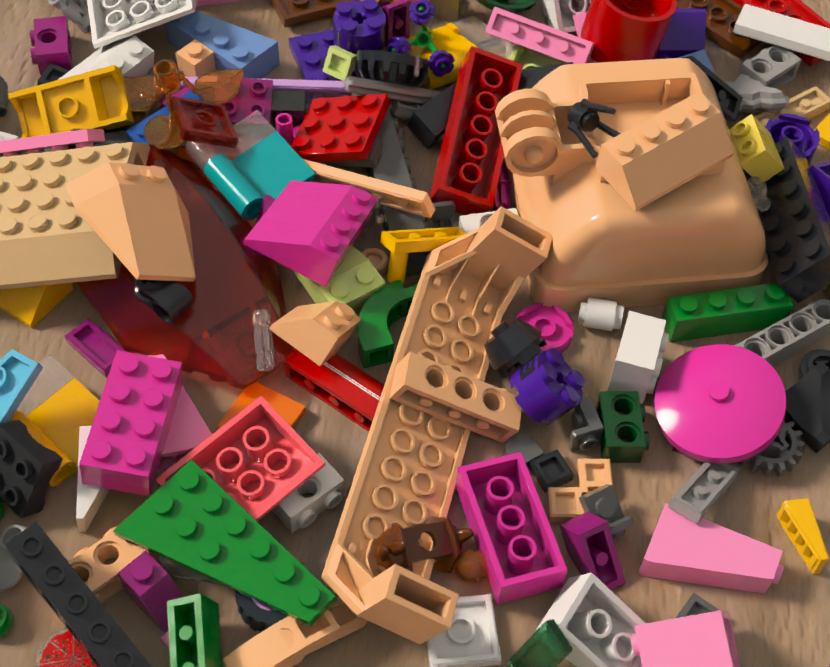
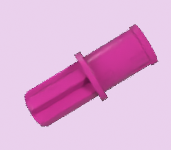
M502 162L494 199V208L497 210L501 206L506 209L511 208L510 181L508 180L505 162Z

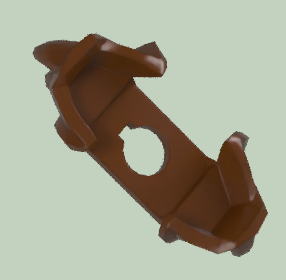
M438 516L427 518L425 525L408 528L392 523L391 528L386 529L374 542V557L381 567L388 569L396 564L413 572V563L443 557L434 563V567L439 571L451 573L461 554L462 544L474 535V532L471 528L457 529L452 524L451 519ZM423 532L429 534L433 540V549L431 551H427L419 546L418 539H420Z

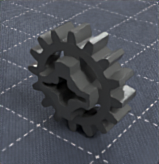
M794 421L784 422L779 434L767 448L757 455L741 461L740 464L742 466L748 463L753 465L751 470L753 473L757 472L758 469H762L765 477H768L771 471H774L778 477L782 476L784 470L791 472L803 455L802 450L805 443L799 441L803 434L802 431H793Z

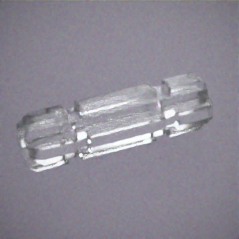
M266 309L255 310L252 319L255 329L256 366L259 371H271L274 368L275 361L272 354V331L269 329L271 327L269 326L271 322L270 312Z

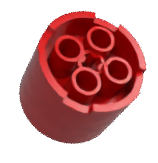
M592 0L582 25L580 38L595 44L590 58L597 63L655 59L676 11L677 0Z

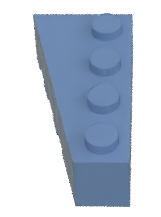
M196 10L191 14L166 22L168 42L178 50L196 39L214 51L217 76L262 79L280 65L278 41Z

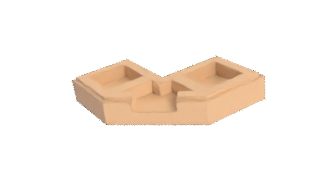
M578 459L576 466L579 487H548L549 522H567L584 514L578 497L605 484L613 485L610 459Z

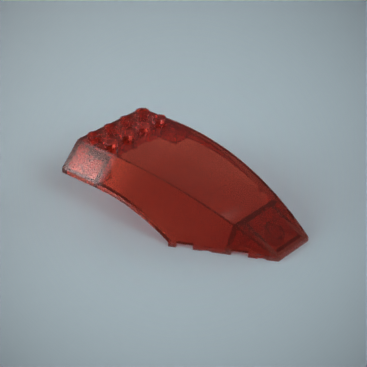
M149 144L150 151L146 166H158L165 169L189 213L196 277L193 282H176L184 285L194 297V303L173 324L164 322L154 311L136 298L134 276L123 263H121L118 278L74 283L90 301L127 352H136L146 356L164 354L168 360L182 362V371L204 373L209 375L210 380L227 382L230 386L243 390L283 366L288 359L295 356L293 346L269 329L274 322L287 314L277 261L269 257L257 255L254 253V249L243 244L244 239L253 228L247 220H244L212 182L188 161L178 158L176 153Z

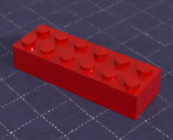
M471 46L461 62L431 189L430 199L432 203L453 200L455 212L462 215L489 212L492 209L504 157L495 110L498 103L506 95L518 90L523 64Z

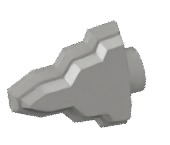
M740 74L735 82H726L743 97L738 113H753L758 110L776 112L786 108L789 103V97L784 95L782 91L764 86L760 81L750 79L748 75Z

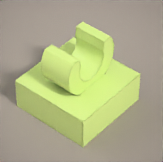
M336 45L330 46L323 72L346 81L347 77L351 76L355 69L356 55Z

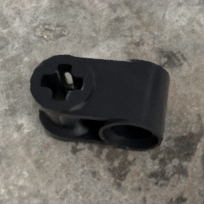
M134 277L136 298L168 324H173L194 303V297L190 291L176 281L137 280Z

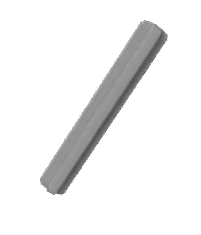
M352 76L347 77L344 88L348 93L359 95L387 94L390 100L424 105L441 93L435 90Z

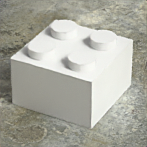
M629 311L607 391H638L640 404H643L646 393L653 394L663 362L662 355L669 334L663 333L666 320Z

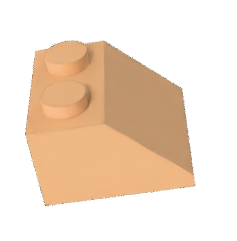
M338 301L297 306L274 322L269 329L314 363L322 366L345 346L361 318L355 314L350 306Z

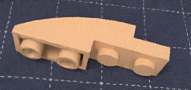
M338 596L336 597L337 601L312 626L287 616L223 658L222 664L224 667H293L301 663L305 655L365 627L367 620L357 616Z

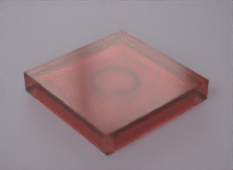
M172 96L169 106L183 141L236 148L239 140L225 105Z

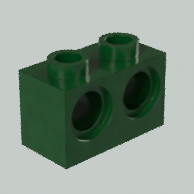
M600 391L596 412L604 427L600 441L601 458L610 459L611 463H640L644 451L649 450L650 437L649 432L643 429L646 410L645 405L640 404L638 391ZM621 439L628 440L630 443L624 442Z

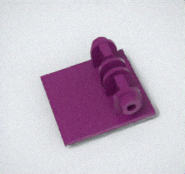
M218 75L214 122L270 127L273 80Z

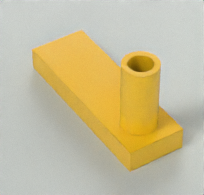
M460 227L381 231L380 243L390 250L387 281L391 283L401 280L402 284L405 282L409 253L432 251L467 234V232Z

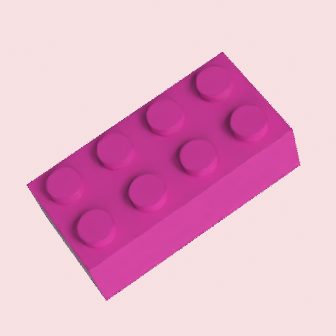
M116 351L79 462L82 484L150 496L183 384L182 362Z
M522 452L458 467L455 487L469 527L474 532L473 538L497 605L562 588L568 569Z

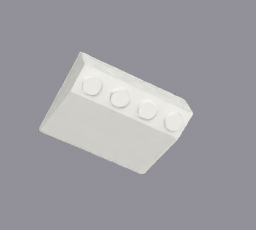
M87 0L93 46L96 49L195 12L197 0Z

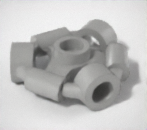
M48 0L50 5L57 9H62V13L72 22L78 23L77 26L83 33L91 32L88 8L85 7V0H80V5H77L73 0Z

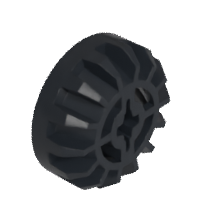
M359 50L356 54L354 71L358 78L420 88L427 81L429 60L402 53Z

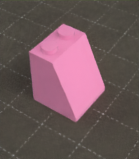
M720 610L634 625L636 634H631V643L635 656L640 655L642 667H741L729 612Z

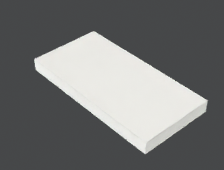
M744 4L736 21L734 33L830 62V28Z

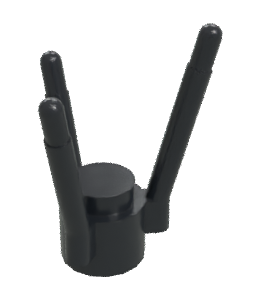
M584 98L569 109L567 119L570 124L568 129L575 133L593 158H597V152L583 132H590L598 128L612 137L621 134L600 122V117L598 116V112L615 114L616 109L591 103Z

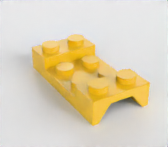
M115 65L8 93L9 100L18 112L22 129L21 138L69 132L73 129L111 130L134 124L122 70Z

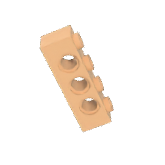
M409 352L395 367L390 399L501 443H504L516 434L520 428L522 408L515 399L517 395L507 389L498 388L484 382L480 378L471 377L455 370L451 366L442 365L427 359L422 354H415L413 352Z
M116 527L108 530L103 538L92 546L78 551L74 558L69 561L81 579H88L85 584L101 604L123 589L118 572L145 551L142 546L134 544L130 540L126 541L117 537L113 532ZM146 550L158 563L166 558L158 553ZM109 558H118L112 564H103Z

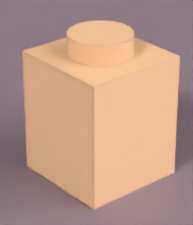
M196 39L176 52L179 76L215 77L217 75L214 51Z

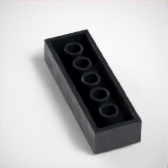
M786 136L775 143L785 169L761 185L744 169L743 171L764 228L765 247L778 286L797 303H800L830 285V218L805 154Z

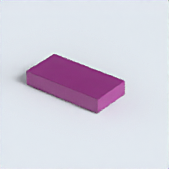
M89 318L65 335L66 342L105 378L109 375L116 351L127 352Z

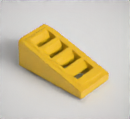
M808 498L784 501L776 516L813 575L820 574L829 556L811 502Z

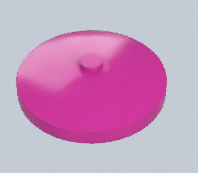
M707 345L684 353L666 368L659 379L655 391V413L663 435L681 453L702 462L729 464L757 455L774 441L785 420L786 393L777 371L758 354L733 345Z

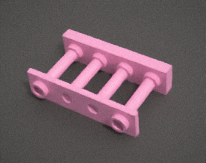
M494 6L485 33L499 38V43L510 47L516 44L565 63H597L590 58L595 45L593 42Z

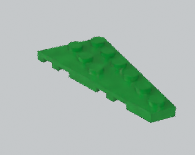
M192 459L113 530L117 537L126 541L130 540L142 546L145 550L158 553L188 570L221 585H227L239 591L240 594L268 604L273 609L309 626H312L337 601L336 596Z

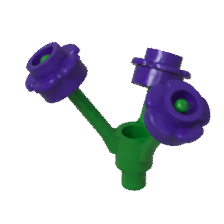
M428 0L413 2L409 8V17L415 24L422 26V31L416 35V39L411 41L402 36L391 37L388 40L387 52L410 55L411 47L415 45L421 47L428 46L433 53L429 59V69L436 76L449 74L454 68V57L451 53L444 50H437L434 44V34L428 28V24L431 23L435 15V7Z

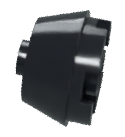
M520 317L510 324L504 321L491 331L493 337L484 344L492 370H497L502 378H506L511 375L512 372L510 370L512 368L516 369L521 365L527 364L542 351L541 347L547 345L541 336L542 332Z

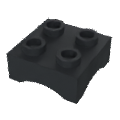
M822 361L785 391L786 414L784 421L786 423L790 421L795 422L792 429L794 431H802L801 438L815 453H818L830 442V369Z
M19 419L0 424V499L18 516L24 518L42 511L45 504L46 488L55 472L59 469L63 458L55 451L39 444L29 434L26 425Z

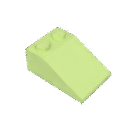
M354 246L326 287L292 270L315 303L338 301L350 306L355 314L361 311L364 303L375 291L386 284L371 261Z

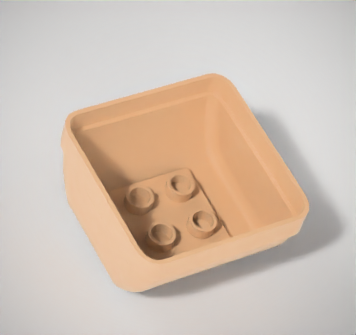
M667 58L561 65L542 78L531 89L514 91L506 95L498 103L495 115L504 153L503 162L506 163L508 180L510 181L511 206L516 208L520 217L553 236L547 259L527 276L530 295L534 303H544L543 306L552 307V305L558 306L565 312L579 311L581 302L587 303L588 297L616 301L617 305H622L624 308L665 305L668 297L760 285L768 265L764 228L714 87L707 75L693 61L687 58ZM701 91L721 112L733 150L732 157L637 211H634L595 168L601 144L614 137L598 128L590 132H583L598 154L597 158H593L575 133L568 129L570 124L567 119L569 109L584 98L591 103L616 109L615 114L598 112V116L600 117V122L619 133H623Z

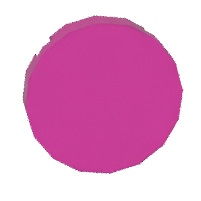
M535 303L523 308L517 314L516 319L520 317L542 332L541 336L547 343V345L541 347L542 351L555 348L562 354L569 348L573 339L574 327L568 313L558 306H543L544 303Z

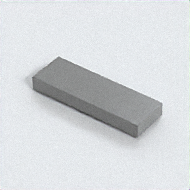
M704 462L671 498L668 507L698 525L735 482L742 469L732 463L712 464Z

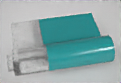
M258 110L214 139L205 132L193 134L188 139L185 147L188 155L239 215L247 221L257 218L265 194L272 196L276 200L291 180L309 182L316 177L314 171Z

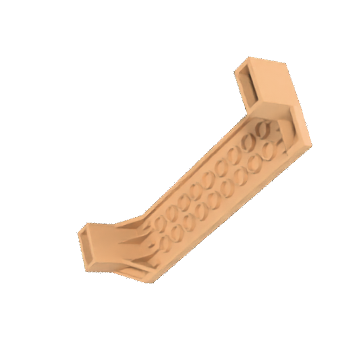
M502 206L481 227L432 250L426 257L321 579L357 616L418 644L451 628L459 594L429 580L435 558L413 563V572L396 564L387 569L378 565L374 557L373 544L386 529L391 528L392 523L408 528L425 525V520L432 516L447 518L456 485L457 469L462 464L471 430L390 399L396 365L409 352H413L415 354H422L427 359L442 365L451 366L461 373L485 381L490 361L484 344L493 337L491 331L500 325L504 312L523 280L547 259L553 238L552 234ZM423 532L420 539H418L419 546L427 551H431L433 549V540L429 534Z

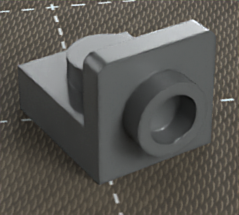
M589 396L583 397L582 401L575 407L574 413H572V422L575 430L571 432L568 444L571 452L580 449L587 451L596 447L597 444H600L604 429Z
M605 484L578 497L584 513L590 512L608 521L613 539L626 533L625 529L635 524L632 517L624 516L613 485Z

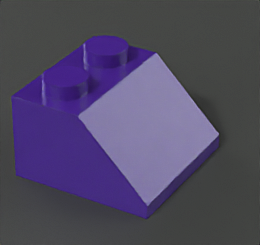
M676 9L655 59L678 58L705 50L706 9Z

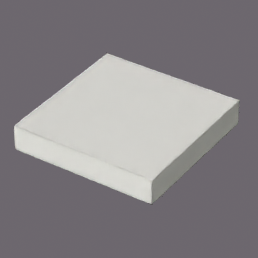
M491 594L458 597L451 628L426 641L429 667H484L501 665L502 659Z

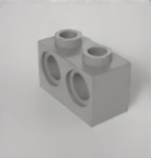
M773 45L769 48H764L752 59L745 60L740 66L739 71L740 74L748 75L750 79L760 81L764 86L779 89L795 79L802 59L786 48Z

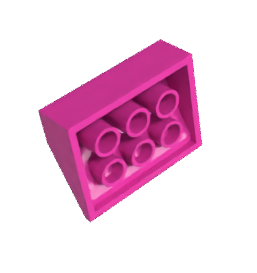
M291 180L247 235L243 244L326 287L366 227L378 199L367 191L352 185Z

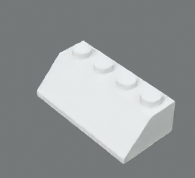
M135 35L128 36L102 46L58 80L115 65L122 70L125 87H134L135 80L147 77L149 70L154 67V50Z

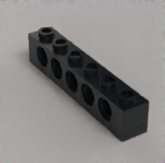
M37 522L5 544L8 555L96 667H152Z

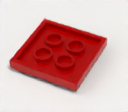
M368 94L313 99L291 147L302 159L312 162L367 160L390 105L388 95Z

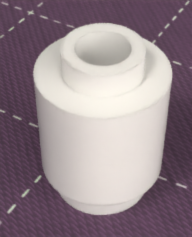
M588 297L587 303L581 302L578 320H583V327L612 331V329L620 330L624 306L617 305L616 301Z

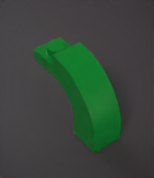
M401 280L393 281L375 291L364 303L359 314L361 321L358 324V353L364 369L393 361L394 342L389 328L395 321L408 315L418 284L404 289Z

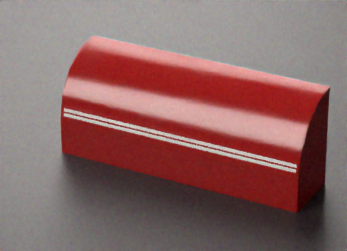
M295 348L284 360L286 377L369 432L384 384L338 354L333 355L322 366H319Z

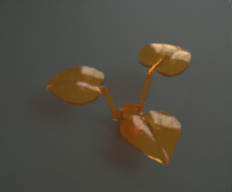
M164 59L158 61L153 66L155 76H123L132 111H145L149 109L154 101H160L161 96L165 93L169 116L158 115L150 119L145 125L144 135L147 142L157 149H171L184 143L192 132V122L188 115L179 114L174 116L171 94L179 90L181 81L193 93L197 95L202 94L205 102L220 104L231 100L238 93L244 71L243 69H225L208 72L195 80L194 86L185 77L183 71H177L174 61Z

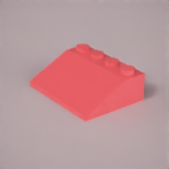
M261 395L155 480L159 487L163 486L192 459L258 522L326 466V464Z

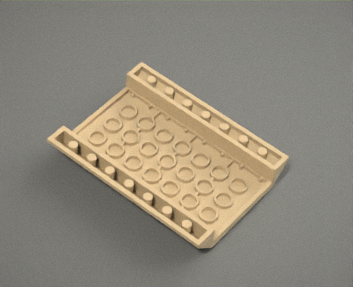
M139 142L114 143L111 145L0 157V290L118 278L122 262L77 212L67 192L66 185L68 182L107 162L146 166L150 151L149 144Z

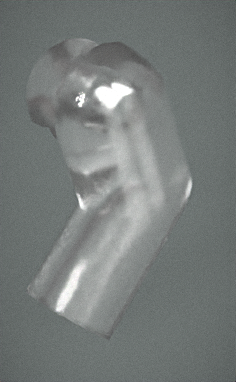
M752 177L747 183L755 206L759 211H766L771 205L770 200L766 197L767 186L765 182H761L759 177Z

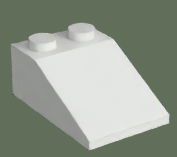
M593 573L569 578L535 633L557 654L577 667H642L640 655L635 656L631 634H636L634 625L645 624V622Z

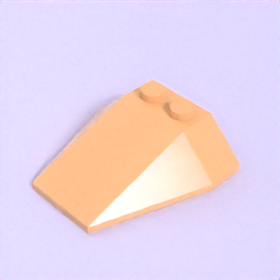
M107 162L67 183V192L77 212L137 280L194 281L196 276L189 213L163 167Z

